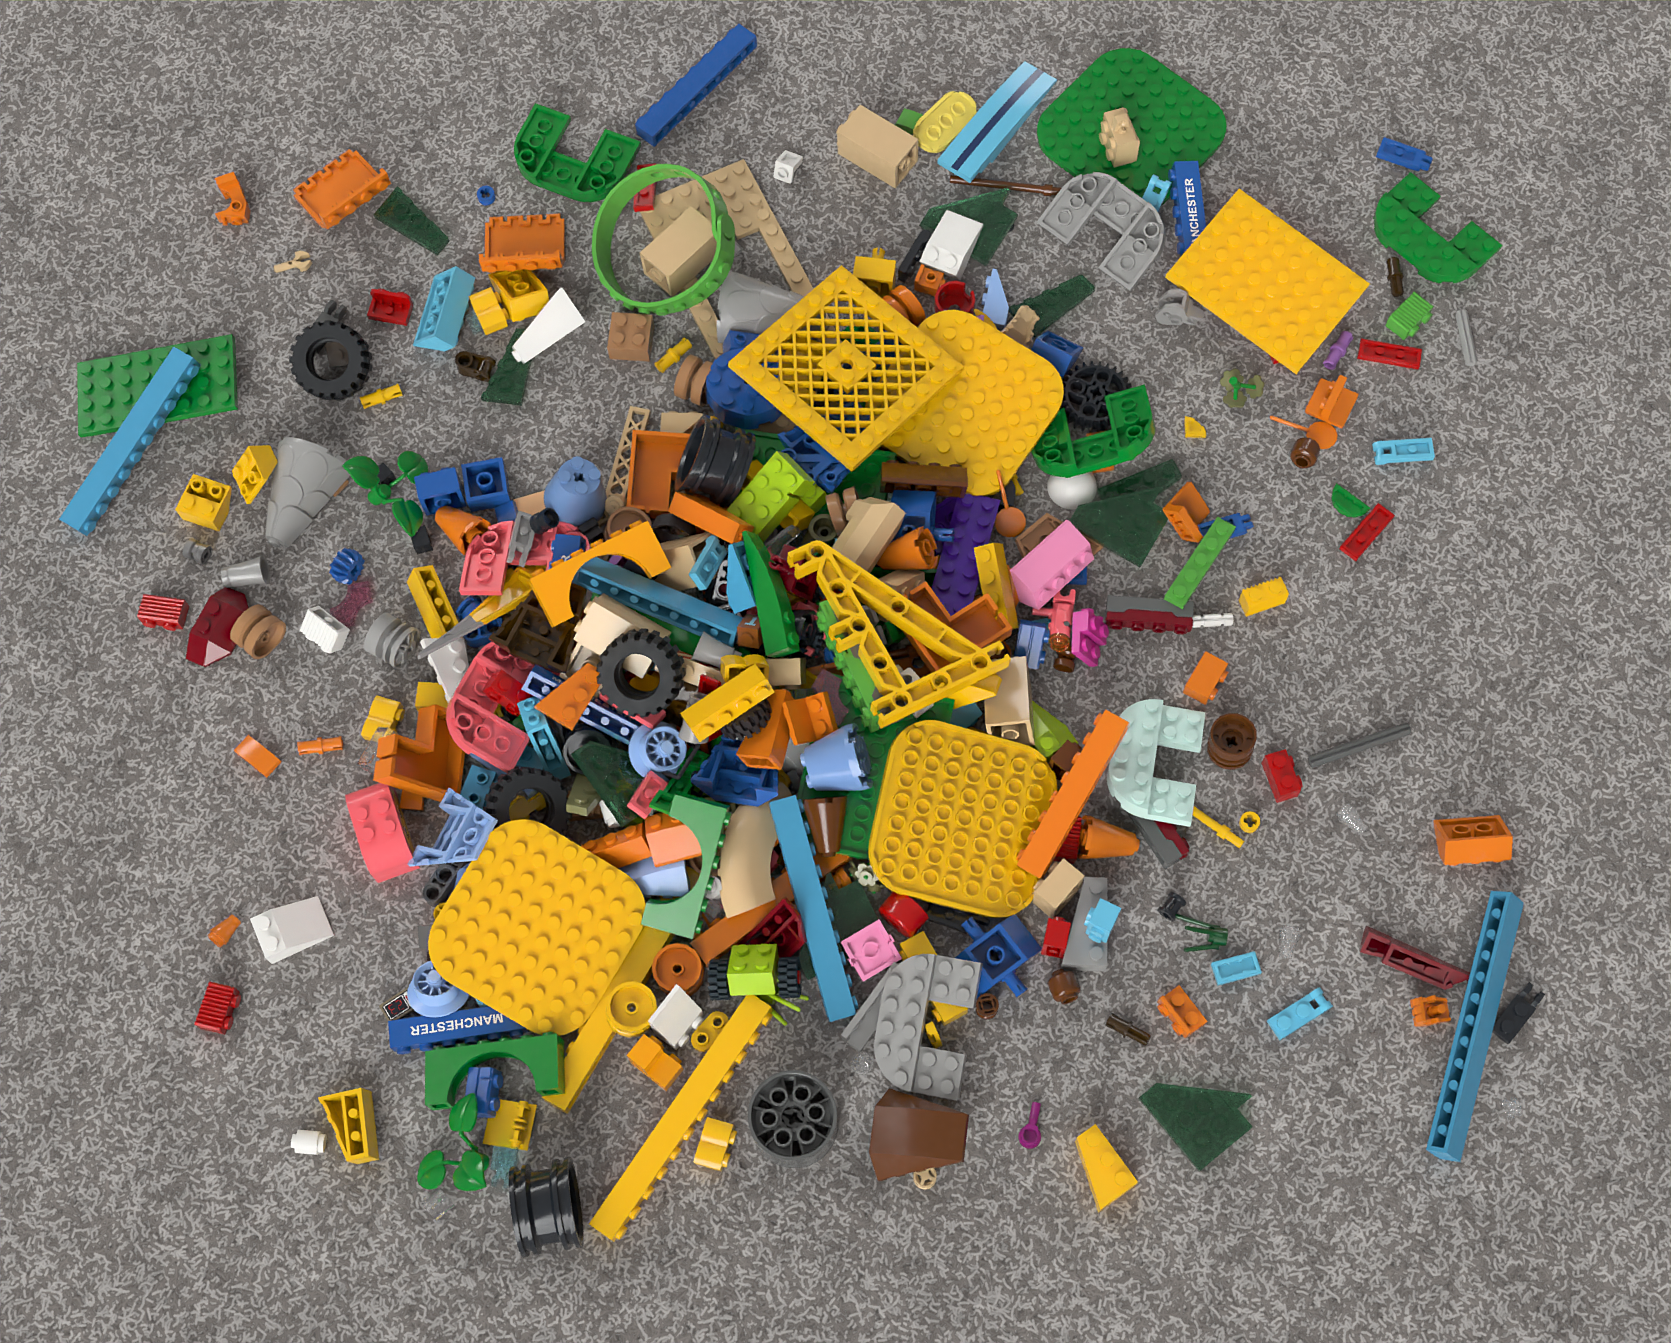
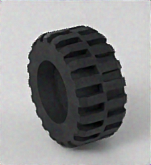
M325 320L323 323L319 321L313 323L312 327H305L303 329L304 333L296 336L295 340L297 342L290 349V351H293V355L289 356V363H292L293 366L290 369L292 375L296 376L295 381L307 393L325 400L339 401L345 397L350 398L354 396L355 391H360L363 388L362 384L364 381L368 382L370 378L367 376L368 372L372 371V365L370 364L372 353L369 352V345L364 341L363 336L353 328L338 321ZM327 342L340 343L346 348L349 355L346 371L335 380L323 379L314 369L315 353Z
M641 628L639 631L633 629L625 634H621L606 647V650L600 656L601 661L597 664L596 671L600 672V674L596 678L597 684H602L603 687L600 689L602 696H608L609 699L606 702L610 706L614 703L618 706L616 709L618 712L628 711V716L635 717L637 714H640L642 718L648 717L651 713L653 715L660 713L662 709H666L673 702L683 687V677L686 675V668H682L684 658L683 656H678L679 648L677 645L673 647L670 645L671 639L665 636L662 638L659 636L660 632L655 630L650 633L645 628ZM629 655H644L656 664L660 674V683L654 690L641 691L632 687L627 682L623 674V662Z
M514 768L508 770L507 774H501L498 777V781L491 784L489 787L491 791L489 795L486 794L484 799L487 801L486 807H483V811L498 820L494 829L511 821L509 816L510 803L514 796L524 789H534L544 797L546 813L541 822L542 824L561 834L563 831H567L570 826L567 825V820L572 819V813L566 812L567 795L569 794L567 788L561 785L562 781L554 777L552 773L537 768Z

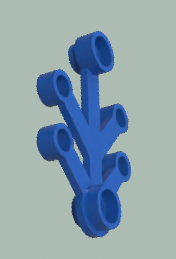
M808 434L803 438L804 445L807 448H813L818 454H796L791 448L781 451L787 453L796 463H818L811 471L806 472L810 477H813L815 483L816 477L832 463L840 464L832 471L825 473V483L829 486L835 485L837 477L847 469ZM808 439H812V440H813L812 443H808V442H806V441H807ZM830 476L834 477L833 480H828L827 478Z

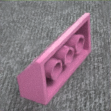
M1065 520L1010 570L1021 603L1039 610L1094 560L1090 543L1069 520Z

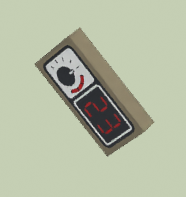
M408 987L379 1005L388 1021L403 1019L415 1011L408 1001Z

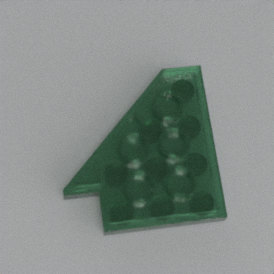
M1004 188L930 208L919 226L933 234L946 210L984 224L970 257L986 267L1014 224L1018 214L1003 205L1011 192L1009 188Z

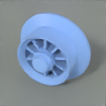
M661 721L653 730L643 724L633 733L629 742V758L634 769L643 778L651 770L663 780L669 781L662 772L669 771L675 774L680 768V764L686 756L687 746L685 741L678 737L679 731L675 727Z
M431 961L424 963L416 970L407 991L410 1006L417 1013L427 1017L449 1015L461 1008L469 997V994L441 977Z

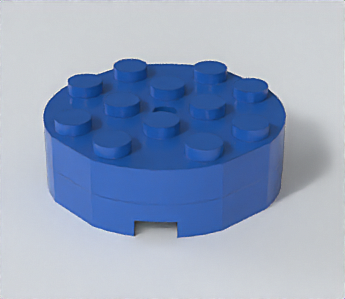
M744 348L733 349L720 355L713 362L710 368L711 371L706 377L707 403L714 411V416L725 424L741 429H757L760 424L768 421L773 423L782 415V412L728 367V362ZM767 362V368H778V362Z

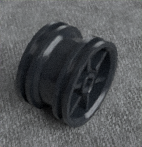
M704 414L697 421L684 448L676 473L675 489L678 491L685 489V493L690 495L694 494L696 490L702 491L710 495V501L720 504V507L727 509L734 502L747 476L755 450L756 436L751 432L746 434L745 430L741 428L737 429L734 434L720 428V420L715 418L711 420L710 416Z
M565 1157L563 1163L559 1159H553L551 1168L532 1171L529 1164H523L521 1170L517 1166H511L509 1170V1199L514 1234L521 1256L528 1257L530 1251L534 1255H540L543 1245L560 1242L565 1250H570L572 1244H575L577 1248H582L584 1244V1226L576 1171L571 1157Z

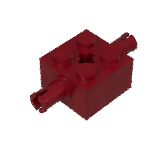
M784 544L779 556L774 555L770 558L774 563L769 561V566L779 571L788 594L812 602L816 588L819 586L816 581L817 571L797 580L794 575L795 567L790 568L787 562L788 552L797 548ZM803 559L794 563V565L798 563L799 566H801L802 564L806 563L807 560Z

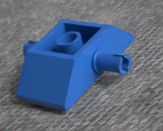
M893 491L891 502L899 506L906 514L899 531L891 542L904 536L908 531L922 526L924 527L923 529L928 528L935 541L954 542V536H946V534H955L954 528L935 527L936 492Z
M1017 915L1010 916L985 933L973 917L965 921L961 926L972 938L973 944L955 958L983 963L977 999L1001 981H1005L1016 998L1024 993L1028 988L1025 987L1015 974L1016 970L1042 951V948ZM990 953L993 955L997 953L999 955L998 961L991 960Z

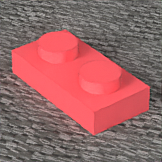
M650 770L630 799L627 807L645 819L653 809L649 807L650 802L659 790L663 791L668 783Z

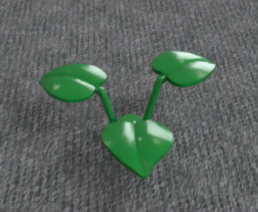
M412 451L402 452L398 456L397 464L404 473L389 485H378L380 478L377 476L379 467L371 458L356 456L346 461L342 467L350 474L352 479L360 487L371 489L368 493L369 502L375 506L393 503L392 512L404 531L410 537H413L423 522L421 508L412 500L405 502L403 498H388L391 496V488L406 476L411 483L415 484V476L428 472V465L425 459Z
M470 1093L459 1100L449 1114L450 1129L455 1132L459 1131V1136L469 1145L471 1150L464 1152L462 1161H444V1153L440 1150L428 1153L421 1161L418 1169L417 1181L421 1187L431 1190L440 1186L446 1175L445 1165L459 1166L453 1174V1183L456 1188L462 1191H476L487 1187L484 1171L489 1166V1157L478 1152L479 1147L475 1146L464 1134V1132L472 1131L477 1121L478 1105L476 1094Z

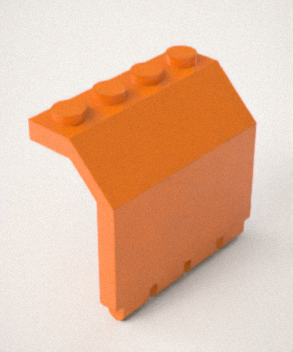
M348 149L339 156L340 162L334 159L323 167L324 174L319 170L307 179L310 184L307 185L305 182H302L293 189L296 193L294 194L295 199L322 228L329 229L337 225L340 220L355 212L358 207L369 202L373 196L380 191H384L391 184L387 172L381 168L379 170L380 174H378L357 150L352 152Z
M560 213L546 214V219L544 220L543 214L527 215V220L525 221L523 215L507 216V221L505 222L503 216L489 217V222L485 223V257L483 254H479L482 272L493 273L505 270L512 272L525 269L532 271L544 268L552 270L563 267L565 262V220L561 219Z

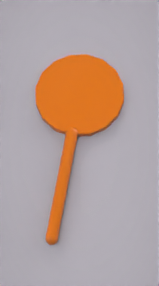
M1270 416L1271 420L1307 432L1306 437L1315 440L1319 444L1320 449H1328L1337 441L1336 429L1327 422H1315L1309 428L1284 419Z
M996 470L1005 508L997 513L995 527L1002 536L1015 537L1024 530L1026 518L1020 509L1009 507L1001 472Z

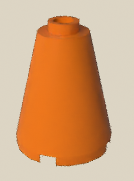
M448 505L439 508L435 514L436 523L460 553L465 556L473 539L477 535L482 536L485 532L489 531L488 527L492 526L484 518Z
M922 526L896 539L886 548L877 565L883 570H929L935 568L938 556H934V550L937 549V545L932 533L928 528L923 529L924 527Z
M1090 815L1082 817L1085 822L1084 825H1081L1078 845L1080 854H1077L1079 859L1132 856L1134 852L1138 851L1140 840L1136 837L1135 833Z

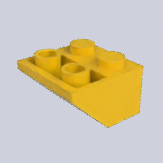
M270 445L248 446L232 470L233 477L236 479L246 504L252 503L278 462Z
M193 474L175 510L183 520L220 531L229 513L232 488L231 486Z

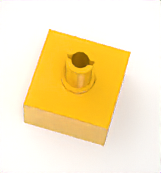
M874 248L872 250V258L855 257L853 275L882 298L885 295L890 296V291L895 288L896 260L884 259L885 250L880 248L878 255V248Z

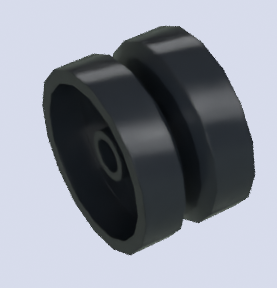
M578 721L572 731L568 729L564 739L563 756L566 764L573 771L592 775L602 771L608 765L612 751V737L583 721Z

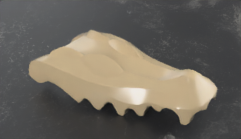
M1022 305L1014 318L1001 332L1029 349V345L1033 342L1032 337L1034 333L1032 330L1040 318L1029 306Z

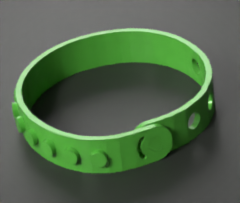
M657 164L642 168L628 175L606 196L595 220L592 235V256L600 282L610 291L609 294L616 301L622 300L624 302L623 306L632 311L634 308L639 309L638 313L650 315L652 313L665 316L670 313L684 311L699 304L712 295L724 282L734 260L735 227L720 192L714 185L698 174L679 165ZM674 177L697 180L709 199L712 233L717 241L716 252L710 267L698 282L674 297L650 303L633 301L619 286L611 264L612 235L620 213L635 194L652 183Z

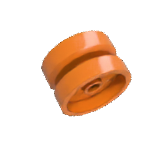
M898 285L890 291V296L885 295L882 297L884 301L916 327L926 319L920 302L905 286Z
M675 943L667 945L657 953L653 960V977L666 995L677 984L690 997L703 984L705 975L703 963L696 951L686 944ZM680 968L681 971L679 973H676L675 970Z

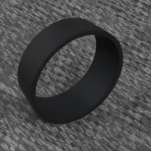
M674 514L657 516L651 527L659 543L696 535L695 525ZM669 526L678 528L689 535H672L659 527Z

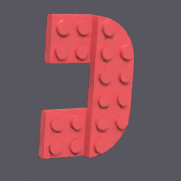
M514 521L494 524L488 527L489 531L485 532L482 536L477 535L470 543L466 552L459 587L461 595L503 594L508 565H519L522 552L515 550V557L512 563L506 562ZM559 521L557 527L549 529L543 534H534L531 551L525 565H547V571L549 562L553 559L551 544L555 540L556 534L582 536L586 540L585 551L591 549L587 537L577 527Z
M493 642L484 646L472 660L448 703L446 720L450 735L467 754L473 753L508 773V770L514 769L530 738L525 732L494 715L493 713L499 703L492 701L482 690L492 674L501 669L524 685L535 665L512 656Z

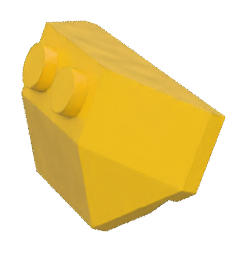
M982 663L975 664L978 668L985 667ZM995 673L945 698L955 700L953 709L996 696L1002 679ZM942 681L935 683L938 687L946 686Z

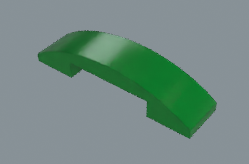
M691 747L686 752V756L683 762L680 764V768L675 773L676 775H678L686 760L693 751ZM698 750L680 779L672 778L663 791H658L650 802L649 807L669 815L674 794L682 792L690 795L695 785L691 784V774L693 771L699 772L701 764L710 757V754Z

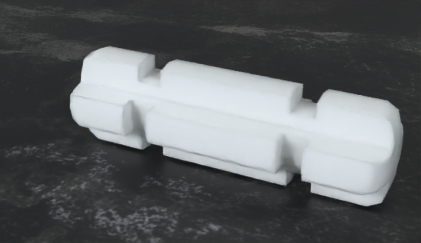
M1203 614L1202 617L1201 615H1193L1192 627L1197 628L1201 627V625L1203 627L1221 626V624L1231 626L1234 621L1233 614Z

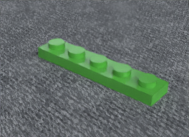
M1219 517L1216 518L1165 594L1164 600L1183 610L1234 533L1236 526Z

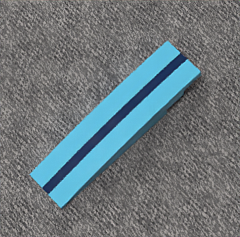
M1024 61L966 124L938 158V164L971 183L978 173H982L987 165L996 159L1056 83L1057 79Z

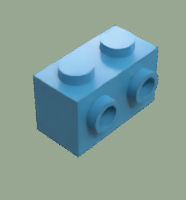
M472 765L460 795L483 810V807H486L487 801L484 800L486 794L489 795L491 791L489 787L492 783L498 781L499 776L497 772Z

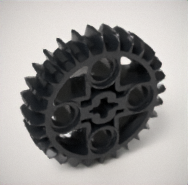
M1091 361L1090 366L1083 362L1082 368L1076 365L1074 371L1070 369L1068 375H1064L1062 381L1064 394L1061 408H1065L1068 424L1074 421V429L1080 425L1081 432L1085 428H1089V433H1092L1093 429L1100 432L1102 428L1104 431H1108L1109 426L1111 427L1109 416L1098 418L1100 412L1109 415L1107 405L1104 402L1105 396L1118 392L1110 389L1111 383H1114L1119 391L1132 388V384L1128 383V377L1122 378L1123 371L1117 373L1116 366L1110 369L1109 363L1106 366H1102L1101 361H1099L1098 365H1094L1093 361ZM1092 377V380L1088 382L1082 380V378ZM1098 379H1104V380H1106V381H1105V382H1101V381H1099ZM1078 389L1080 392H1073L1072 390ZM1070 402L1081 405L1080 410L1076 411ZM1090 413L1092 414V416H1086L1084 414Z

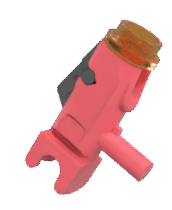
M1074 589L1070 590L1068 596H1062L1060 591L1054 595L1052 609L1041 607L1039 610L1035 608L1032 610V615L1045 616L1051 619V622L1048 624L1050 631L1048 642L1050 648L1054 651H1065L1072 639L1073 611L1076 595Z

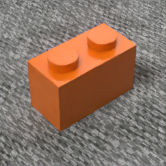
M1205 651L1186 683L1183 693L1204 705L1207 704L1209 699L1213 701L1219 691L1216 686L1219 682L1224 683L1229 673L1226 671L1228 663Z

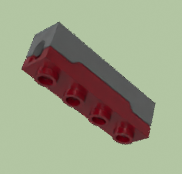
M1108 595L1105 624L1113 630L1131 628L1133 631H1143L1144 629H1150L1155 633L1174 631L1175 634L1184 635L1187 632H1191L1193 626L1194 601H1188L1182 610L1164 599Z
M1127 812L1164 869L1169 868L1188 856L1189 844L1184 837H1180L1177 833L1176 824L1145 819Z

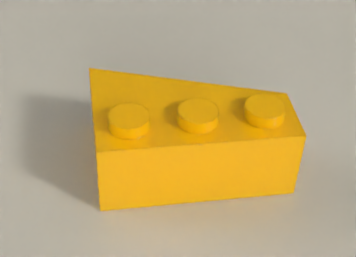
M357 1088L318 1097L328 1115L326 1117L329 1123L334 1128L336 1139L346 1161L361 1164L379 1160L372 1091Z
M1096 1124L1076 1138L1075 1143L1099 1213L1135 1187L1138 1181Z

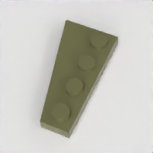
M608 766L592 775L577 773L566 803V812L588 816L603 799L602 797L607 795L609 789L616 785L620 779L609 776L607 773Z

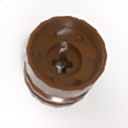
M1228 713L1216 719L1211 727L1207 742V753L1211 761L1218 767L1235 770L1247 764L1253 754L1257 740V730L1254 724L1247 717L1238 713Z

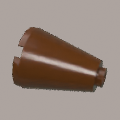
M847 796L803 799V806L817 852L822 853V857L836 856V852L840 851L848 802Z

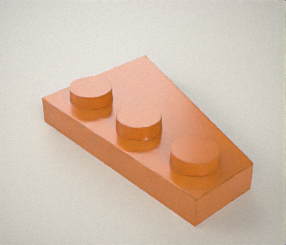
M587 663L537 703L534 708L572 731L601 685L597 684L596 678L600 672L596 671L597 668Z

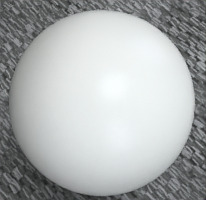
M1092 472L1071 478L1050 475L1047 490L1050 498L1058 506L1075 510L1083 508L1092 502L1097 492V482Z

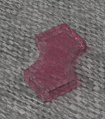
M369 581L348 585V591L344 600L339 605L330 608V614L346 627L355 626V618L359 610L373 602Z
M822 669L811 688L817 694L825 691L828 692L837 727H839L849 712V709L842 704L839 698V688L842 680Z

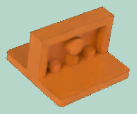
M1339 375L1337 381L1332 382L1321 378L1305 409V413L1336 427L1343 428L1358 398V393L1344 388L1347 381L1345 376Z

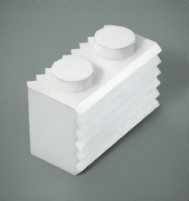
M320 606L307 610L300 627V632H303L307 639L315 641L318 646H321V650L327 653L341 650L350 631L349 628Z

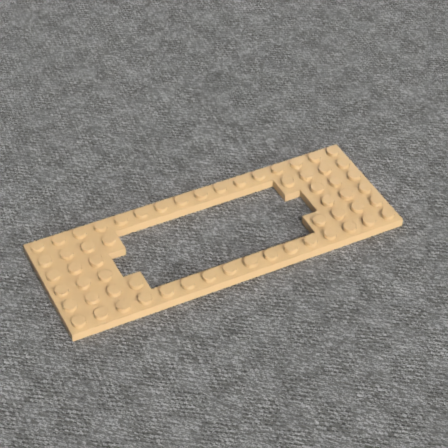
M742 159L702 176L720 192L727 206L728 214L733 220L737 240L759 231L790 290L804 297L814 288L745 160ZM692 180L656 195L654 210L640 212L653 240L690 206L702 211L706 218L712 222L709 199L697 180ZM696 276L680 290L681 293L698 282ZM706 298L699 304L689 308L716 360L723 354V343H718L717 317ZM824 326L825 331H835L834 326ZM825 338V344H836V338ZM860 389L859 395H868V389ZM831 401L828 403L829 407H839L837 402ZM782 413L773 423L768 421L760 424L759 428L751 430L779 434L783 431L786 433L793 430L797 425Z

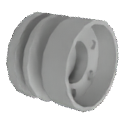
M383 613L371 625L364 641V649L376 658H382L385 663H389L392 667L399 669L408 662L415 652L420 640V631L415 627H411L408 623L402 624L399 618L390 613Z

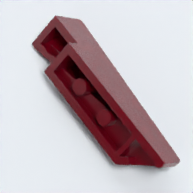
M1367 925L1364 929L1359 951L1364 954L1381 957V962L1385 965L1444 990L1452 988L1457 983L1469 980L1470 972Z

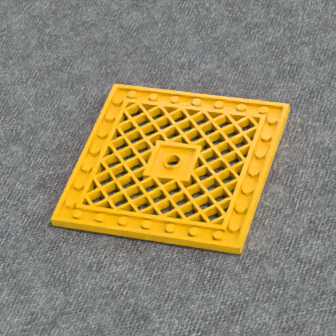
M842 265L728 362V367L851 472L964 369L960 362ZM838 301L848 302V307H838ZM824 313L834 314L835 319H824ZM838 314H849V319H839ZM853 314H863L864 319H853ZM810 325L820 326L821 331H810ZM806 326V331H800L803 327ZM824 326H835V331H825ZM839 326H850V332L839 331ZM854 326L864 327V332H854ZM868 327H879V332H869ZM792 338V343H786L789 339ZM796 338H806L807 343H796ZM810 338H821V343H811ZM825 338H836V344H825ZM854 339H865V344H855ZM869 339H879L880 345L869 344ZM884 339L894 340V345H884ZM778 350V355H772ZM781 350H792L793 356L782 355ZM796 350H807V356H796ZM811 350L822 351V356H811ZM870 352H880V357H870ZM884 352H895V357H885ZM899 352H909L910 358H899ZM767 362H778V368H767ZM782 362L793 363V368H782ZM797 363H808V369L797 368ZM812 363H818L817 369H812ZM847 363L850 364L852 368L844 369L841 365ZM876 364H881V370H875ZM885 364L896 365V370H886ZM900 365H910V370H900ZM915 365H925V371H916ZM783 375H793L794 381H783ZM797 375L808 376V381H798ZM812 376H823V382L812 381ZM871 377H882V383L872 382ZM886 377H896L897 383H886ZM901 377H911V383H901ZM798 388H809V394H798ZM813 388L824 389V394H813ZM828 389H838L839 395L828 394ZM857 389H868V395H858ZM872 389L883 390V395H872ZM853 390V395H843V391L848 394ZM887 390H897L898 396L887 395ZM902 390H908L902 395ZM813 401H824L825 407H814ZM828 401L839 402V407H829ZM843 402H854V408H844ZM858 402H869V408H858ZM873 402H883L884 408H873ZM888 402H893V404L888 408ZM829 414H840V420H829ZM844 415H855V421L844 420ZM859 415H869L870 421H859ZM874 415H880L876 420H874ZM835 427H840L841 432L838 431ZM845 427L855 428L856 434L845 433ZM860 428H866L860 433Z

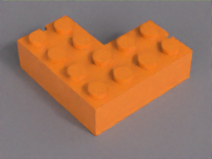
M633 430L626 507L637 508L645 512V514H650V518L654 519L659 515L669 514L672 480L675 481L680 459L690 434Z
M926 581L909 592V600L981 649L1011 636L1012 626L1002 612L998 614L999 608L988 593L950 616ZM899 607L893 608V610H894L895 612H902V611H903V610H902L901 608H899ZM903 631L931 673L952 664Z
M436 704L420 708L415 740L398 734L379 738L376 757L380 758V760L375 763L373 781L438 802L442 801L448 788L460 794L465 752L455 743L450 735L446 720L447 708Z

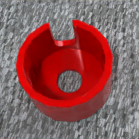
M950 281L941 285L935 295V313L949 310V307L952 305H958L960 311L974 315V291L970 292V296L967 295L965 292L966 284L960 281Z
M892 892L878 909L880 915L890 926L908 938L913 937L929 918L927 913L912 898Z

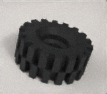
M765 698L720 728L721 732L725 737H730L731 740H735L736 737L739 740H744V736H747L749 739L753 737L752 733L756 732L758 734L761 732L759 728H765L767 725L765 721H770L771 718L769 713H772V709L768 700Z

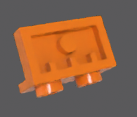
M1180 985L1165 996L1162 995L1157 1001L1159 1004L1157 1006L1158 1010L1164 1017L1168 1016L1173 1022L1171 1026L1179 1036L1183 1035L1184 1038H1187L1208 1022Z

